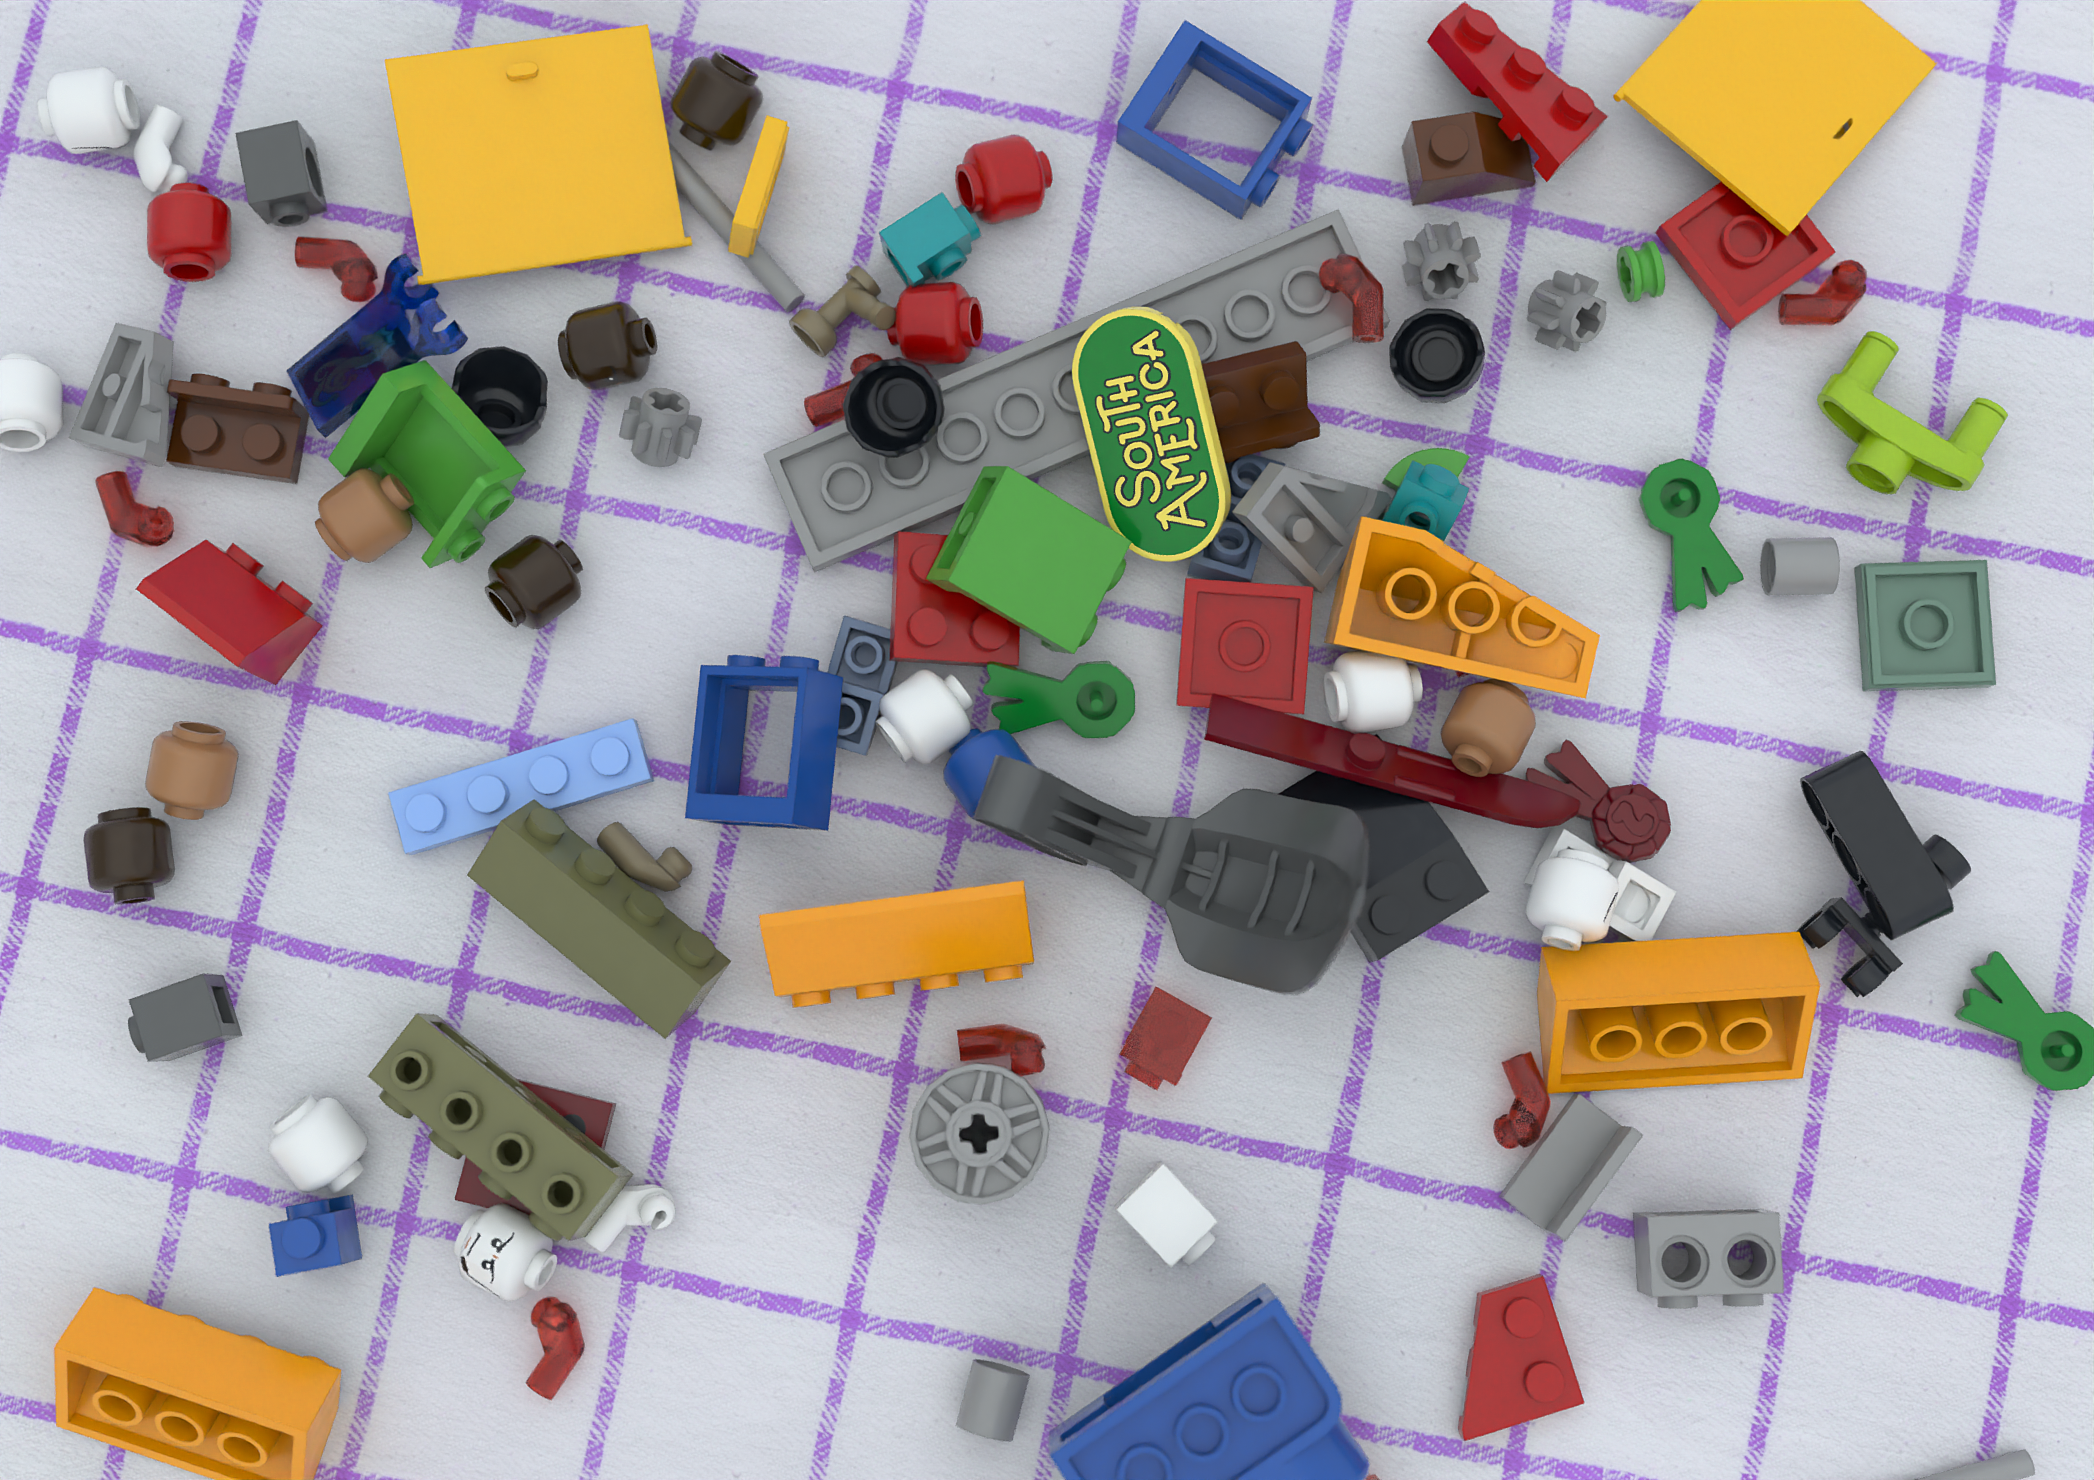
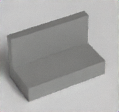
M1574 1093L1499 1197L1547 1234L1566 1242L1642 1138L1643 1134L1634 1127L1620 1125L1581 1094Z

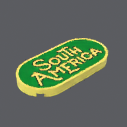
M1127 307L1101 317L1081 337L1072 363L1074 390L1104 511L1110 527L1115 532L1132 541L1129 549L1140 556L1162 562L1179 561L1203 550L1220 532L1231 507L1229 478L1200 356L1192 337L1178 322L1174 323L1169 317L1161 315L1163 314L1162 312L1149 307Z

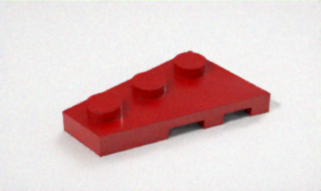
M1465 1L1438 23L1427 40L1431 48L1472 95L1480 98H1489L1500 110L1503 118L1498 123V126L1511 141H1516L1522 136L1536 152L1539 159L1533 167L1546 182L1597 132L1608 117L1595 106L1594 101L1586 92L1568 85L1546 67L1544 60L1536 52L1518 45L1498 29L1497 23L1490 15L1481 10L1473 9Z

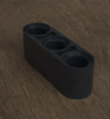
M1860 750L1800 779L1804 797L1813 815L1876 923L1890 940L1896 939L1954 912L1953 901L1945 882L1877 768L1865 752Z

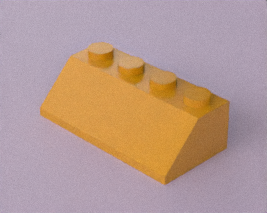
M1023 880L759 915L760 929L774 994L777 997L791 996L793 1008L831 1003L830 991L855 988L857 999L895 995L894 982L919 979L921 991L959 986L958 974L983 971L985 983L1023 978L1022 966L1034 964Z
M1800 932L1582 944L1577 951L1563 950L1553 946L1541 947L1537 1005L1546 1094L1803 1078L1820 983Z
M94 1287L54 1346L56 1426L214 1480H314L338 1411L342 1370L329 1366L317 1357L299 1356L269 1346L257 1337L250 1335L240 1336L207 1325L197 1317L177 1315L147 1305L132 1295H117Z

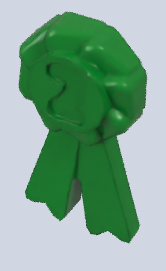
M1685 459L1673 460L1655 467L1648 474L1639 496V503L1648 521V525L1661 533L1671 536L1672 600L1675 612H1680L1689 605L1698 610L1706 608L1707 597L1703 575L1711 594L1715 597L1724 593L1728 584H1736L1744 580L1743 574L1709 526L1720 502V495L1714 477L1709 470Z
M995 661L987 662V672L990 679L984 683L982 692L986 695L1022 699L995 702L991 706L992 714L1000 720L998 729H1003L1010 734L1062 719L1076 734L1083 738H1108L1116 735L1131 720L1135 713V690L1133 683L1122 670L1110 661L1079 663L1063 680Z
M1992 951L1988 955L1986 965L1975 966L1970 969L1972 975L1999 1002L1977 989H1965L1962 995L1965 1005L1956 1011L1955 1016L1957 1019L2016 1041L2023 1073L2047 1090H2072L2087 1085L2094 1076V1028L2069 1011L2044 1013L1998 951Z

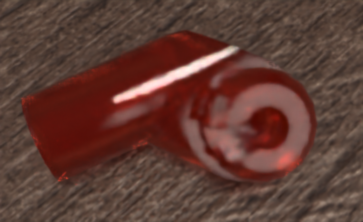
M1340 253L1336 259L1330 258L1325 260L1319 269L1320 283L1325 290L1331 293L1342 291L1351 301L1352 340L1359 343L1382 341L1384 339V290L1381 282L1357 256Z
M548 1296L539 1300L531 1311V1323L537 1328L544 1355L526 1380V1384L540 1396L553 1400L582 1357L585 1342L578 1316L574 1309L568 1303L561 1302L556 1297Z

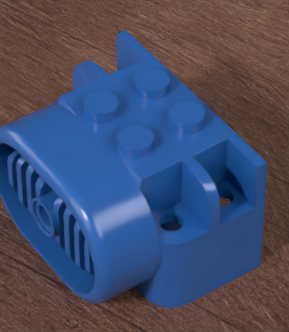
M1265 1283L1256 1287L1049 1431V1456L1065 1480H1365L1370 1468L1368 1457L1340 1417L1342 1397L1336 1383L1277 1296Z

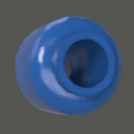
M975 728L971 729L965 738L949 750L952 756L944 767L943 777L948 789L968 816L973 819L995 755L1035 765L1015 738L1007 731L992 729L982 733L980 729Z

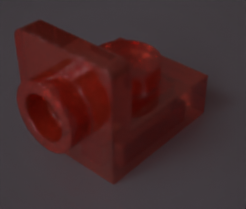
M1155 986L1118 1052L1120 1056L1129 1060L1124 1072L1157 1091L1163 1080L1173 1086H1177L1186 1064L1212 1017Z

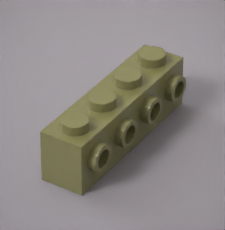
M535 799L501 820L467 874L469 878L664 1039L670 1036L697 1011L731 963V960L718 951L707 936L689 927L667 909L657 895L639 886L616 867L613 860L606 853L593 848L566 826L564 820L557 813L543 807Z
M416 1013L368 1075L371 1080L383 1089L379 1094V1098L383 1103L405 1118L410 1119L413 1115L417 1116L432 1129L428 1137L433 1144L455 1159H460L463 1155L482 1170L478 1178L490 1191L506 1200H510L512 1196L516 1197L532 1211L528 1217L529 1221L539 1231L555 1241H560L562 1237L568 1241L586 1237L634 1175L436 1014Z

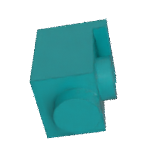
M943 192L879 232L884 254L905 285H912L914 287L925 284V281L933 276L936 280H942L957 272L966 263V255L972 252L971 243L981 237L980 230L968 210L962 204L953 208Z
M1412 460L1381 521L1426 530L1442 541H1445L1464 505L1470 488L1460 484L1456 475L1441 466L1434 464L1423 466ZM1413 512H1421V513H1424V514L1429 518V520H1427V519H1425V518H1423V517H1421V516H1419V515H1417V514H1415V513H1413Z

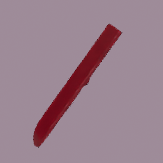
M1212 694L1204 736V740L1511 825L1537 829L1559 826L1575 817L1581 806L1579 799L1543 785L1505 774H1487L1484 777L1471 776L1459 770L1453 764L1452 759L1382 741L1368 733L1354 734L1350 731Z

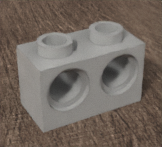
M1765 1209L1633 1213L1637 1291L1650 1297H1657L1658 1307L1676 1309L1698 1307V1296L1723 1295V1305L1760 1306L1764 1304L1763 1294L1784 1293L1780 1217L1778 1212ZM1745 1240L1752 1249L1753 1261L1745 1273L1735 1276L1728 1266V1253L1734 1244ZM1681 1242L1688 1252V1265L1683 1273L1669 1278L1662 1267V1256L1670 1245Z

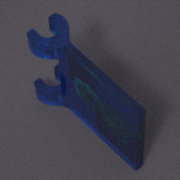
M406 253L399 255L390 262L385 272L382 290L377 296L286 370L317 431L325 438L360 410L383 373L417 363L424 357L452 354L462 348L468 340L464 330L455 320L446 329L439 332L433 331L435 325L447 317L441 305L435 300L439 295V291L434 283L418 285L417 283L410 287L404 286L408 278L419 271ZM417 309L412 321L405 310Z

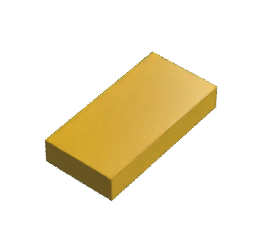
M766 115L733 218L728 252L749 258L750 254L753 255L785 155L790 128L787 126V121Z

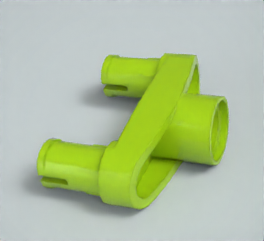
M1868 331L1840 374L1831 375L1817 397L1818 405L1824 415L1858 445L1846 464L1848 473L1869 489L1889 495L1895 494L1907 475L1947 490H1970L1985 466L1982 458L2007 419L2008 413L2004 408L1991 400L1976 398L1972 401L1948 441L1874 396V389L1899 351V347L1889 337L1875 331Z

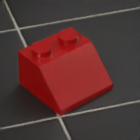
M204 540L145 577L135 588L235 666L274 685L280 681L323 626L306 613L313 605L308 598L283 580L275 589L257 576L264 565L235 543H232L224 551L208 540Z

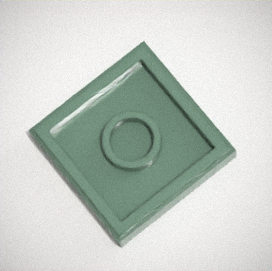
M1987 560L1864 563L1854 567L1863 692L1989 688L1996 685Z

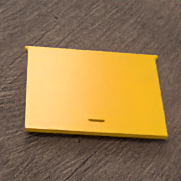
M1700 0L1613 95V98L1617 102H1621L1623 99L1783 234L1788 236L1937 63L1861 0ZM1847 122L1849 129L1845 133L1843 125Z
M648 24L384 59L423 275L417 276L418 285L692 246L691 236L685 237Z

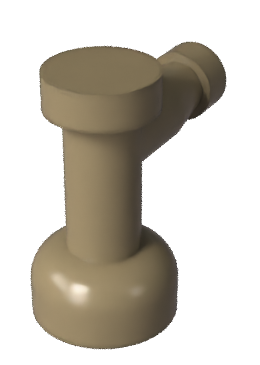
M857 265L846 274L848 281L817 312L805 308L798 311L789 320L790 327L800 340L820 357H825L835 347L837 336L834 329L852 312L863 319L869 320L872 325L880 330L889 329L895 322V309L876 298L881 293L878 284L865 270Z

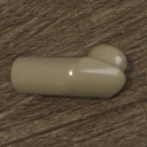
M620 822L608 825L597 837L598 846L613 860L622 872L632 879L661 891L668 892L680 888L679 882L688 877L692 872V864L675 847L666 848L656 860Z

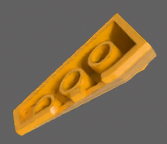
M1361 516L1337 581L1324 643L1586 698L1600 635L1536 596L1529 595L1496 575V572L1479 562L1471 560L1426 530Z

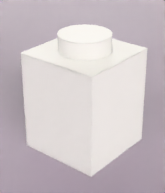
M1161 1161L1115 1205L1116 1210L1170 1268L1180 1259L1188 1266L1191 1265L1216 1240L1209 1230L1218 1221Z

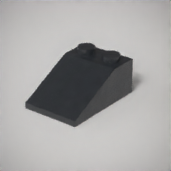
M1375 734V735H1374V736H1376L1377 738H1379L1380 740H1382V739L1379 737L1378 734ZM1319 771L1311 773L1279 793V795L1351 809L1359 814L1367 825L1369 832V863L1365 900L1360 915L1357 917L1350 932L1369 963L1382 959L1489 893V890L1459 842L1428 801Z

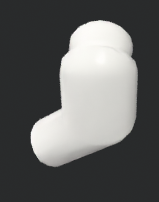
M154 104L134 147V159L143 185L153 193L157 190L165 193L170 191V188L175 184L186 183L188 173L184 167L172 163V157L169 152L183 118L174 111Z
M655 1184L625 1185L583 1239L595 1249L605 1252L625 1226H651L653 1230L666 1228L675 1217L676 1209L673 1197L665 1188Z

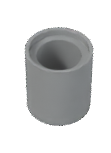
M1832 537L1767 538L1762 547L1760 560L1761 582L1765 594H1833L1837 588L1840 573L1839 551L1835 539Z
M974 1359L956 1426L986 1438L1007 1442L1013 1441L1030 1375L1010 1366Z

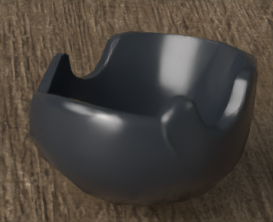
M1427 308L1404 320L1389 346L1390 367L1401 389L1420 402L1447 403L1466 395L1480 378L1485 361V349L1481 334L1477 326L1470 319L1465 318L1462 314L1452 309Z
M505 346L479 348L462 359L455 369L452 390L504 447L523 445L541 428V423L547 410L548 380L546 374L525 353Z
M901 357L877 361L858 372L852 379L842 404L846 428L858 444L865 450L891 458H898L929 443L938 433V427L942 424L945 412L942 389L939 382L924 365Z

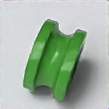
M1643 242L1638 251H1634L1631 246L1620 247L1617 253V272L1620 287L1626 300L1630 303L1639 301L1641 294L1646 292L1652 298L1662 296L1665 289V273L1661 254L1655 242Z

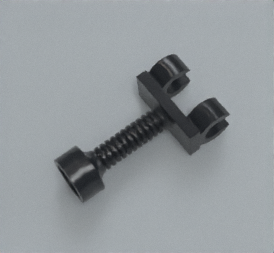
M1934 834L1923 844L1924 849L1948 889L1951 890L1971 872V867L1965 857L1943 837ZM1842 897L1831 898L1822 906L1823 908L1807 919L1797 932H1800L1801 937L1812 949L1815 947L1820 949L1843 929L1866 953V956L1854 964L1842 976L1841 980L1856 997L1859 995L1865 997L1882 984L1889 974L1895 972L1903 963L1879 938L1883 932L1870 911L1864 915L1865 917L1860 918Z

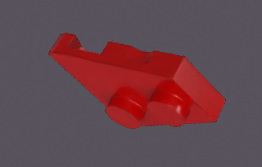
M1540 1274L1533 1275L1477 1293L1473 1320L1475 1327L1473 1346L1469 1349L1465 1375L1468 1377L1463 1415L1459 1416L1458 1423L1461 1438L1464 1441L1471 1440L1584 1404L1585 1402L1544 1276Z

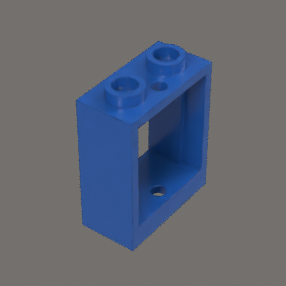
M1184 20L1118 120L1116 143L1241 220L1252 203L1261 208L1273 192L1280 178V175L1273 170L1286 152L1295 157L1309 136L1313 124L1306 119L1312 97ZM1194 69L1281 121L1240 186L1153 133Z
M728 655L727 666L701 665L685 818L720 825L828 831L843 677L819 671V660L799 656H781L780 667L765 666L766 659L746 655ZM749 691L797 692L787 798L739 795Z

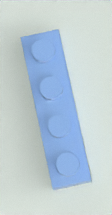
M632 718L389 792L388 795L404 852L408 855H414L496 830L501 820L534 799L543 807L555 812L653 782L654 778L638 723Z

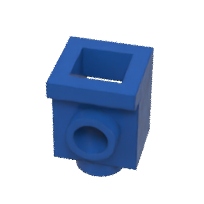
M353 1194L287 1206V1220L269 1224L276 1277L339 1266L362 1259Z

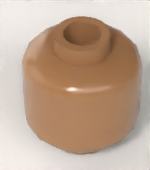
M360 468L321 497L318 501L320 518L315 521V526L324 542L342 560L348 561L353 557L360 562L371 563L411 533L413 523L408 508L414 504V499L405 485L394 474L390 473L383 478L370 469Z
M1496 679L1477 682L1465 686L1458 695L1441 728L1442 743L1452 756L1453 764L1468 775L1484 777L1487 774L1509 772L1519 762L1535 729V714L1529 706L1525 693L1515 685Z
M179 721L173 724L172 730L161 732L154 739L145 788L151 797L165 803L164 812L166 814L182 819L198 820L204 817L205 810L223 807L229 801L239 756L236 747L225 739L226 732L223 729L199 722Z

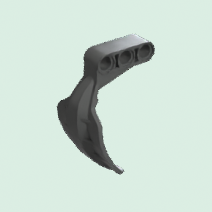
M995 755L973 817L976 821L1050 856L1082 866H1087L1088 864L1111 871L1165 909L1172 926L1178 950L1185 962L1202 972L1282 995L1305 993L1320 981L1345 943L1357 917L1360 915L1365 900L1369 863L1368 827L1359 814L1341 806L1311 802L1259 789L1243 788L1232 793L1196 819L1186 817L1133 816L1088 795L1038 767L1009 757Z

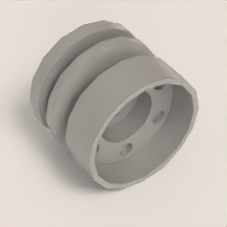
M974 1063L948 1070L927 1086L913 1110L909 1139L915 1163L933 1188L955 1201L984 1205L1012 1197L1033 1180L1046 1157L1049 1123L1043 1100L1027 1079L1005 1066ZM984 1114L987 1125L998 1126L999 1137L988 1141L987 1151H975L974 1142L969 1139L963 1140L962 1128L972 1125L973 1115Z

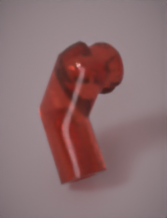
M299 236L296 239L295 262L299 268L331 270L336 278L342 281L341 294L349 301L365 302L374 297L376 293L374 280L378 279L377 268L357 243L347 239Z
M1844 260L1834 266L1832 274L1827 277L1814 294L1783 293L1778 306L1779 323L1781 325L1831 326L1842 322L1862 300L1866 292V269L1859 262Z
M876 353L861 355L852 361L850 365L851 373L855 377L858 372L872 363L883 360V358ZM852 380L804 399L805 411L810 422L815 427L845 417L842 404Z
M109 472L95 479L110 530L114 535L144 547H157L167 543L172 538L174 519L171 513L161 506L153 508L136 502L126 472Z
M1008 1024L957 1030L960 1061L1010 1055V1060H1012L1011 1070L1019 1076L1038 1074L1045 1068L1042 1050L1047 1048L1041 1036L1036 1033Z
M1531 1051L1501 1062L1515 1096L1509 1114H1504L1497 1118L1493 1124V1132L1497 1142L1506 1149H1514L1519 1145L1527 1148L1535 1143L1540 1137L1551 1107L1550 1096Z

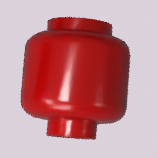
M1009 135L976 143L967 149L963 163L956 167V188L962 205L970 214L975 213L980 220L988 224H997L1029 216L1040 210L1045 198V189L1050 188L1052 185L1051 165L1043 151L1036 152L1029 140L1020 135Z
M178 183L173 185L170 191L157 195L147 207V251L149 258L158 267L163 268L164 273L168 277L175 280L200 282L213 278L215 271L221 270L231 260L230 208L220 198L209 194V190L202 185L196 183Z
M944 282L920 284L915 287L909 285L900 294L897 306L894 308L896 311L895 322L887 329V335L893 346L899 345L905 359L924 366L960 364L970 356L973 347L980 346L983 338V315L980 302L977 297H970L961 284Z

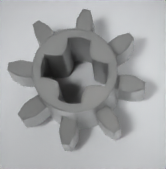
M1454 221L1449 226L1445 224L1431 225L1428 222L1424 224V229L1418 233L1414 241L1407 240L1403 243L1407 262L1402 265L1407 286L1420 283L1425 301H1429L1432 297L1438 299L1452 298L1455 300L1458 298V294L1466 288L1468 282H1478L1479 276L1475 261L1481 257L1477 240L1475 237L1463 239L1458 222Z
M1557 270L1554 273L1553 280H1546L1540 283L1531 294L1528 303L1527 321L1541 326L1535 340L1556 350L1563 346L1574 352L1579 351L1581 343L1593 340L1602 330L1606 319V301L1593 296L1599 282L1577 272L1572 276Z
M653 388L647 390L643 394L642 399L635 396L631 397L629 409L624 410L619 437L633 440L631 451L640 462L654 467H668L677 462L678 456L685 459L690 458L693 445L697 444L702 418L688 415L690 403L679 392L667 388Z

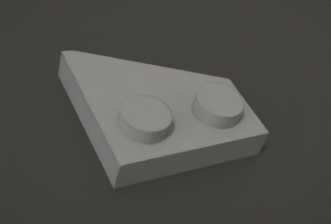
M116 323L69 438L90 448L163 467L166 460L170 394L167 393V388L172 375L174 342L154 331Z
M1270 462L1232 513L1304 586L1314 587L1313 591L1322 593L1344 564L1359 518L1363 516L1377 519L1392 497L1387 492Z

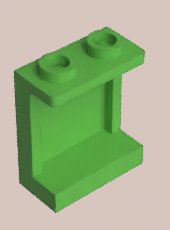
M426 360L383 373L328 458L343 477L351 475L360 468H370L383 478L392 473L405 485L414 499V504L408 508V511L434 538L421 557L429 568L452 559L456 563H461L473 556L486 540L482 533L488 524L501 516L514 502L515 496L511 492L526 472L523 466Z
M984 466L926 579L946 591L960 592L1040 638L1042 640L1041 645L1055 652L1075 654L1077 648L1083 646L1090 639L1096 628L1098 617L1095 613L1106 591L1114 588L1121 579L1126 567L1124 556L1132 541L1009 466Z

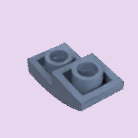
M1250 454L1225 464L1231 488V507L1220 532L1207 547L1192 556L1188 575L1205 580L1251 583L1262 542L1232 512L1270 462L1285 466V463Z
M849 616L843 617L827 673L843 677L837 747L867 756L877 729L875 721L881 717L880 699L890 690L898 661H889L891 629Z

